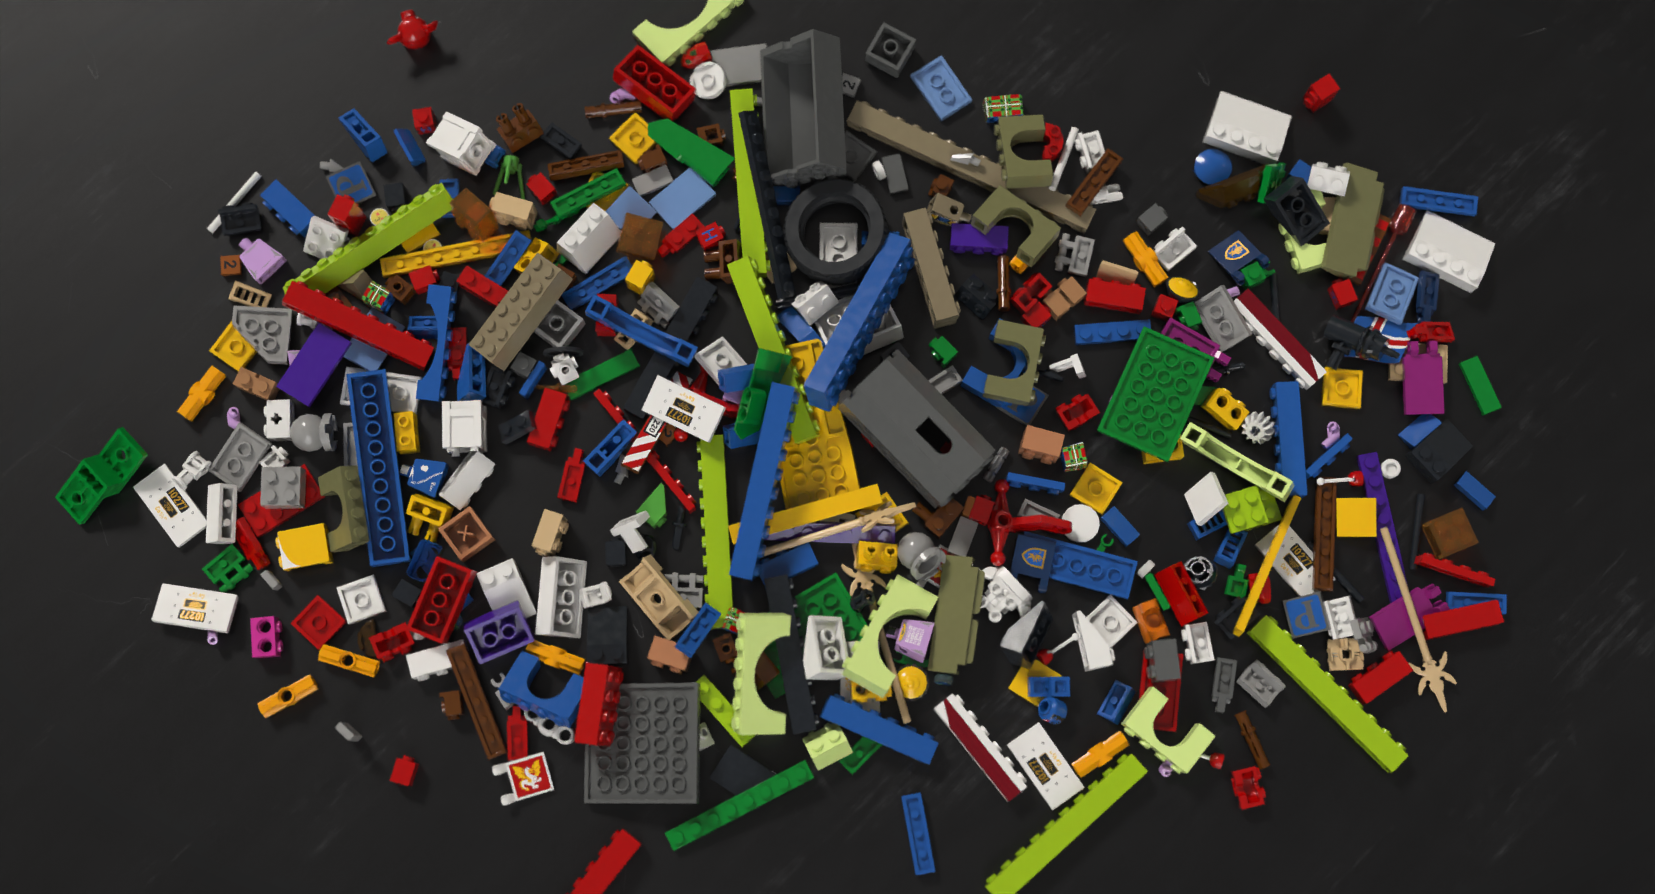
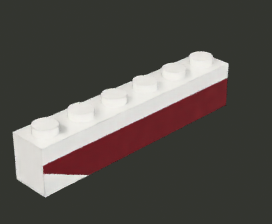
M1249 289L1234 300L1249 329L1256 336V341L1269 350V354L1274 360H1279L1287 374H1292L1296 379L1295 381H1299V387L1307 390L1327 372Z
M952 693L936 706L934 711L1005 800L1009 802L1027 787L1025 785L1027 780L1020 772L1016 773L1013 770L1014 764L1008 757L1004 758L1001 755L1000 751L1002 749L995 741L992 743L987 737L990 735L983 726L979 727L975 722L977 718L972 711L969 710L967 712L963 707L965 703L960 696H954Z

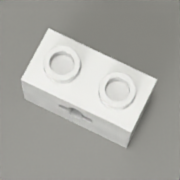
M290 399L267 400V406H264V416L267 417V425H264V435L270 441H292L290 438V427L294 422V402ZM279 417L282 418L281 421H278V424L275 422L276 420H279Z

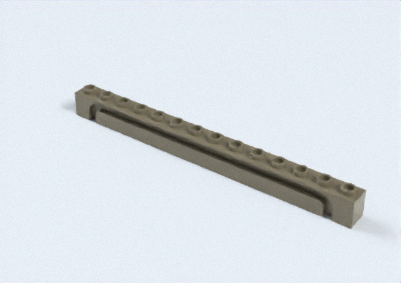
M856 101L847 119L848 127L859 132L863 131L870 137L991 192H994L999 185L1006 188L1005 181L1001 179L1003 167L999 166V163H993L988 157L976 154L973 156L981 160L978 167L971 163L967 165L951 161L950 159L954 154L973 153V151L965 147L960 148L951 140L945 141L933 132L927 133L918 125L905 123L906 121L900 117L894 118L883 109L877 110L872 108L865 101ZM1046 186L1007 188L1016 197L1025 200L1029 206L1039 210L1044 216L1063 225L1067 224L1072 229L1085 234L1096 211L1090 204L1080 217L1065 207L1072 195L1061 194L1058 189L1051 191Z

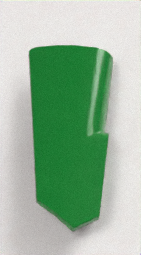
M668 118L648 123V136L678 161L685 163L712 187L720 182L729 170L728 166L735 160L733 156Z
M758 348L750 384L743 391L734 426V431L740 440L760 430L764 420L772 382L780 384L792 358L790 355Z

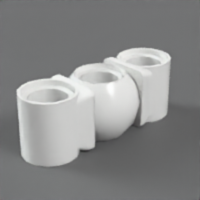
M524 710L525 718L533 722L542 735L555 738L559 743L569 745L575 740V731L572 728L561 727L555 724L553 729L548 730L545 727L548 718L543 719L539 716L531 718L529 715L530 710ZM565 730H568L571 734L568 741L561 739V733Z

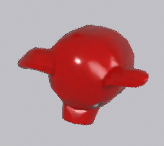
M413 10L403 11L401 13L402 21L398 26V34L389 38L387 44L391 45L401 42L406 48L412 50L425 47L429 43L430 32L436 30L438 21L435 20L427 24L423 19L417 17Z

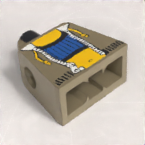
M937 193L930 200L927 208V213H931L933 221L950 227L952 223L958 222L969 224L971 214L963 212L964 204L940 193Z

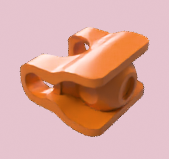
M1156 598L1132 608L1145 644L1171 636Z

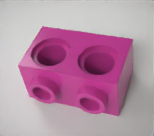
M275 616L250 618L252 657L257 659L280 657V652L283 651V642L280 640L279 632H282V623L279 618ZM269 622L271 629L265 633L263 626ZM267 642H271L272 648L269 652H266L264 650V646Z

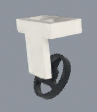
M1078 354L1049 365L1050 368L1045 371H1038L1040 376L1058 382L1064 381V378L1058 372L1074 367L1079 379L1086 377Z
M646 510L619 521L610 530L614 537L621 534L632 553H635L640 561L643 559L641 557L643 553L646 554L649 551L652 557H654L656 552V542L653 536L648 534L640 535L636 529L650 517ZM645 537L650 538L652 542V549L649 548V544L646 542Z

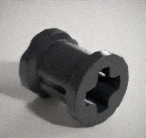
M869 589L862 590L860 595L853 596L850 599V606L857 613H861L866 606H871L875 603V596Z

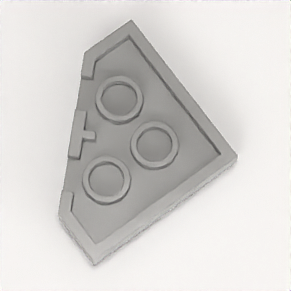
M234 306L232 316L233 327L268 364L288 365L287 351H289L293 311L285 308Z

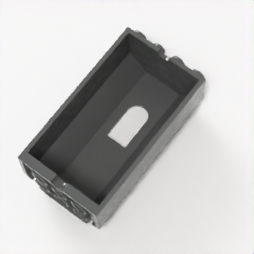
M812 29L790 38L788 42L782 41L760 50L764 146L772 182L775 185H787L788 188H797L798 186H811L819 181L846 177L840 37Z
M898 349L892 354V357L889 356L864 379L838 408L934 508L939 505L941 507L946 505L953 498L951 495L953 492L956 494L963 489L994 458L992 454L996 450ZM928 417L951 440L952 448L949 453H937L915 430Z

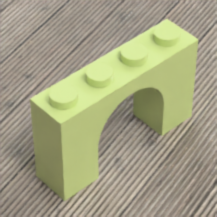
M1310 189L1322 209L1326 204L1322 192ZM1279 224V231L1282 235L1284 234L1286 240L1285 248L1292 257L1291 264L1293 269H1296L1297 273L1300 274L1320 268L1326 243L1320 245L1306 243L1303 246H1299L1286 229Z
M1149 687L1121 725L1125 727L1124 731L1132 737L1134 735L1140 739L1139 743L1147 749L1152 748L1156 752L1155 756L1163 762L1167 760L1171 763L1170 768L1175 772L1187 774L1214 739L1215 735L1201 724H1195L1179 744L1171 747L1162 744L1154 734L1153 722L1158 712L1168 701V698L1156 688Z

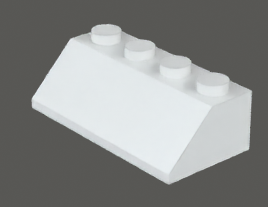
M558 556L542 557L535 635L581 638L583 603L579 590L585 588L587 561Z

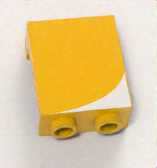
M321 523L277 532L276 546L280 549L279 565L283 570L289 572L291 569L322 563H334L332 552H329L328 525Z

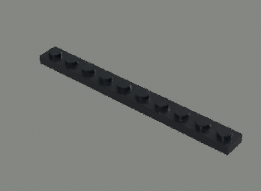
M757 110L742 111L738 114L778 299L795 297V287Z

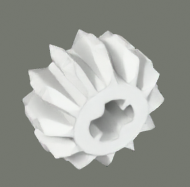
M1255 411L1251 415H1247L1245 421L1242 422L1241 426L1244 428L1242 434H1247L1246 440L1252 439L1253 444L1258 441L1261 445L1271 439L1275 432V429L1272 428L1275 422H1270V416L1265 417L1264 412L1258 414Z

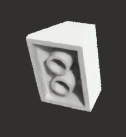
M593 203L558 240L557 252L587 274L620 238L622 232L609 214Z

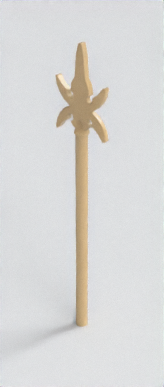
M891 501L881 505L876 511L870 509L860 510V515H865L864 517L767 547L764 556L852 528L864 526L865 524L866 526L861 529L862 533L872 529L877 523H895L894 519L889 518L916 507V504L913 502L897 507H889L892 505Z
M1388 527L1381 528L1380 531L1423 656L1424 663L1422 667H1425L1424 671L1409 662L1413 671L1423 676L1418 685V694H1422L1426 681H1430L1428 684L1430 689L1435 693L1443 711L1447 712L1443 694L1444 684L1440 677L1444 676L1445 680L1457 684L1449 673L1442 671L1447 662V652L1443 653L1442 658L1439 660V666H1435L1437 662L1432 660Z
M852 543L855 559L853 565L857 573H854L852 569L844 564L841 565L847 575L855 578L850 586V596H853L854 591L858 587L857 583L861 584L859 588L863 590L869 589L873 593L871 587L874 583L871 582L872 579L875 583L886 588L885 582L879 576L873 574L875 570L863 572L861 569L856 568L857 543ZM876 602L869 606L871 613L873 610H878ZM882 627L878 638L887 668L896 675L892 686L903 723L906 724L911 722L884 628Z

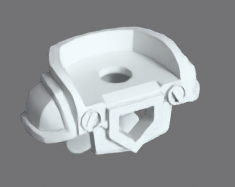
M1001 565L999 568L987 567L982 570L985 572V579L991 582L985 592L986 597L982 596L981 608H986L990 612V621L994 623L999 622L1002 618L1001 612L1006 614L1009 610L1013 611L1015 608L1018 610L1020 618L1031 610L1032 596L1006 568Z

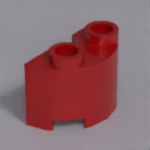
M1045 123L1043 142L1047 146H1044L1042 160L1051 159L1052 162L1057 159L1062 150L1063 134L1058 126Z
M1088 393L1084 396H1081V394L1071 399L1072 403L1069 405L1063 403L1055 408L1056 413L1068 432L1085 424L1087 420L1100 413Z
M406 622L388 631L369 637L378 659L387 662L392 660L395 654L401 652L403 655L412 651L411 646L415 643L410 631L406 629Z
M1253 766L1231 772L1233 778H1231L1235 797L1238 796L1239 807L1243 810L1263 805V798H1266L1263 786L1259 787L1258 779H1261L1259 768Z

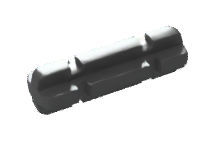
M1000 447L997 452L998 455L994 457L988 471L983 476V479L990 483L1004 463V458L1006 459L1009 454V450L1004 447Z

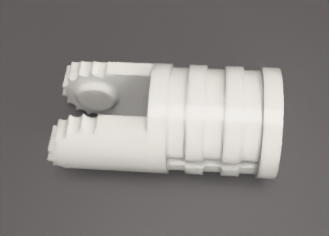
M1119 184L1103 186L1091 202V205L1123 199L1122 193L1118 192L1120 190Z

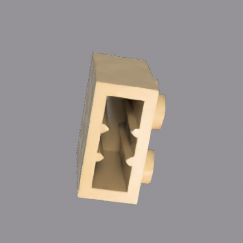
M496 192L495 197L491 198L489 205L498 223L506 226L508 224L516 225V228L524 231L526 229H533L538 213L533 202Z
M544 509L532 543V547L536 549L535 552L538 555L549 557L550 555L555 556L556 552H560L563 543L560 541L561 537L567 533L569 527L564 515Z

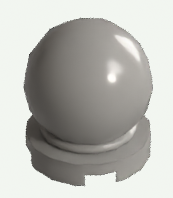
M324 413L322 418L313 414L299 416L290 427V438L293 444L299 449L308 452L319 450L321 447L325 451H335L338 440H334V431H338L336 417L332 413Z
M912 532L905 535L899 541L897 556L902 565L911 569L910 572L916 580L922 579L926 581L939 572L937 568L941 562L944 564L946 561L945 553L939 547H935L931 538L924 533Z

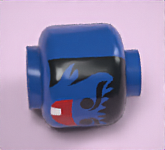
M1046 697L1040 702L1038 713L1042 720L1058 725L1066 718L1067 705L1057 698Z

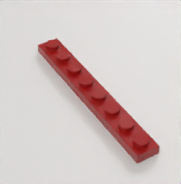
M600 389L593 393L613 420L619 424L624 419L622 417L624 413L618 405L614 407L611 404L613 399L606 391L602 393ZM630 420L627 421V423L634 430H636V427L632 424V422ZM637 434L631 440L632 443L635 441ZM652 450L647 458L648 463L691 514L696 510L694 506L696 501L690 494L686 495L682 491L684 486L678 479L675 481L670 476L672 474L671 470L666 464L662 466L659 463L660 457Z

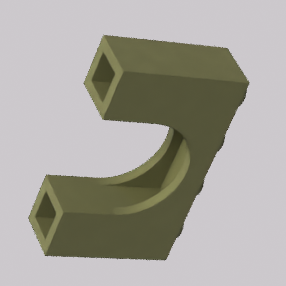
M1043 115L998 117L997 125H994V135L998 136L996 148L997 151H1000L999 166L1003 167L1001 179L1005 181L1006 189L1051 186L1053 178L1051 159L1024 160L1016 156L1011 149L1018 143L1043 141L1045 134Z
M999 185L973 214L971 225L986 235L1003 218L1016 217L1023 220L1030 228L1031 234L1018 248L1016 257L1032 268L1058 238L1061 227L1055 221L1043 216L1039 210L1029 206L1025 200L1016 197L1009 189Z
M998 320L993 343L1013 346L1021 350L1027 359V371L1022 376L1013 379L987 375L983 392L984 398L1028 406L1030 401H1034L1036 390L1032 389L1033 384L1037 383L1039 376L1036 368L1037 364H1041L1043 355L1039 352L1040 347H1044L1046 335H1043V328Z
M339 466L319 476L321 496L339 495L343 509L340 526L336 530L327 533L329 552H345L369 542L358 466Z

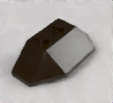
M1267 163L1200 188L1195 195L1198 199L1219 208L1226 206L1227 208H1232L1238 205L1239 201L1245 200V202L1253 200L1262 183V172L1265 166L1269 164Z

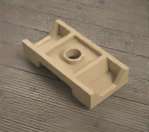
M650 554L644 557L641 563L619 582L667 640H671L693 621L698 611L688 599L684 600L660 572L663 570L662 567ZM655 594L660 595L661 603L655 601Z

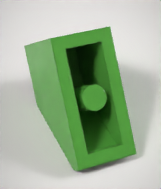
M662 483L636 511L637 514L645 510L650 517L645 522L653 529L657 526L660 528L667 520L665 518L667 516L666 490Z

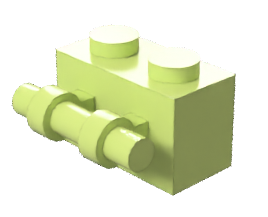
M828 722L823 728L815 732L811 731L808 733V736L802 738L818 771L853 753L841 727L834 723L829 724Z

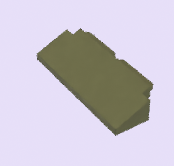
M1343 163V167L1350 171L1345 196H1336L1321 265L1322 269L1342 279L1356 277L1357 271L1368 269L1375 239L1374 228L1378 224L1384 196V183L1376 181L1378 172L1350 163Z
M946 555V561L942 566L928 671L959 675L958 665L966 666V664L973 662L978 631V622L973 620V615L978 614L981 610L985 572L980 570L979 567H972V563H975L973 557Z

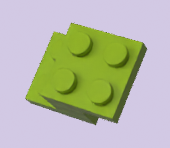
M1257 485L1225 495L1228 504L1222 510L1230 534L1243 530H1252L1281 521L1282 519L1275 497L1257 487Z

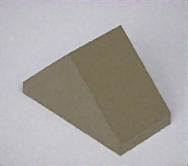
M360 270L337 286L362 300V296L372 282V279L364 270Z

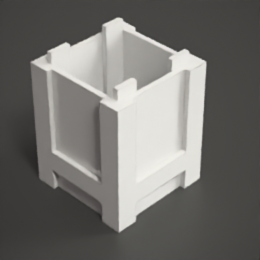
M446 111L442 116L443 120L433 135L427 139L426 143L441 154L440 157L444 161L477 176L480 167L490 152L494 150L496 144L482 133L483 130L480 127Z
M481 400L442 401V447L446 448L447 452L452 454V457L460 456V453H469L470 451H479L481 454L487 452V407L483 406Z

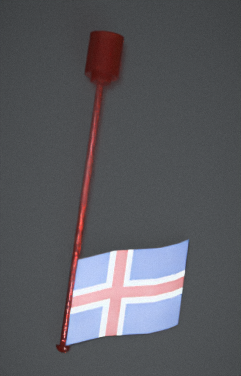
M1399 204L1389 224L1391 231L1394 233L1351 322L1365 328L1371 325L1373 330L1378 329L1383 336L1390 338L1388 347L1400 353L1398 359L1385 354L1380 361L1372 358L1365 359L1383 364H1399L1407 347V342L1410 341L1406 331L1411 330L1418 323H1401V325H1398L1384 318L1358 316L1397 234L1408 231L1416 214L1414 208L1405 204ZM1352 349L1350 351L1349 356L1344 355V357L1364 359L1361 357V355L1357 357L1355 351Z

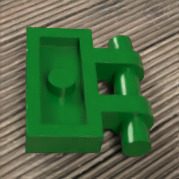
M1278 162V164L1265 166L1262 172L1263 179L1258 190L1257 202L1264 204V198L1281 185L1282 178L1286 174V171H1284L1285 163Z
M231 544L202 570L214 584L222 580L224 585L219 590L222 593H226L229 590L232 591L240 580L246 579L254 567L249 563L243 568L241 563L246 558L234 544ZM236 569L238 573L229 579L227 575Z

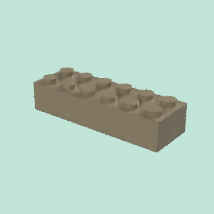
M925 207L904 213L902 225L906 238L911 241L915 268L933 327L938 329L955 324L961 311L958 301H954L953 295H955L953 284L948 282V268L943 266L942 259H944L942 249L937 246V241H939L937 232L932 230L933 219L931 213H927Z
M537 252L468 345L491 363L505 371L573 278Z

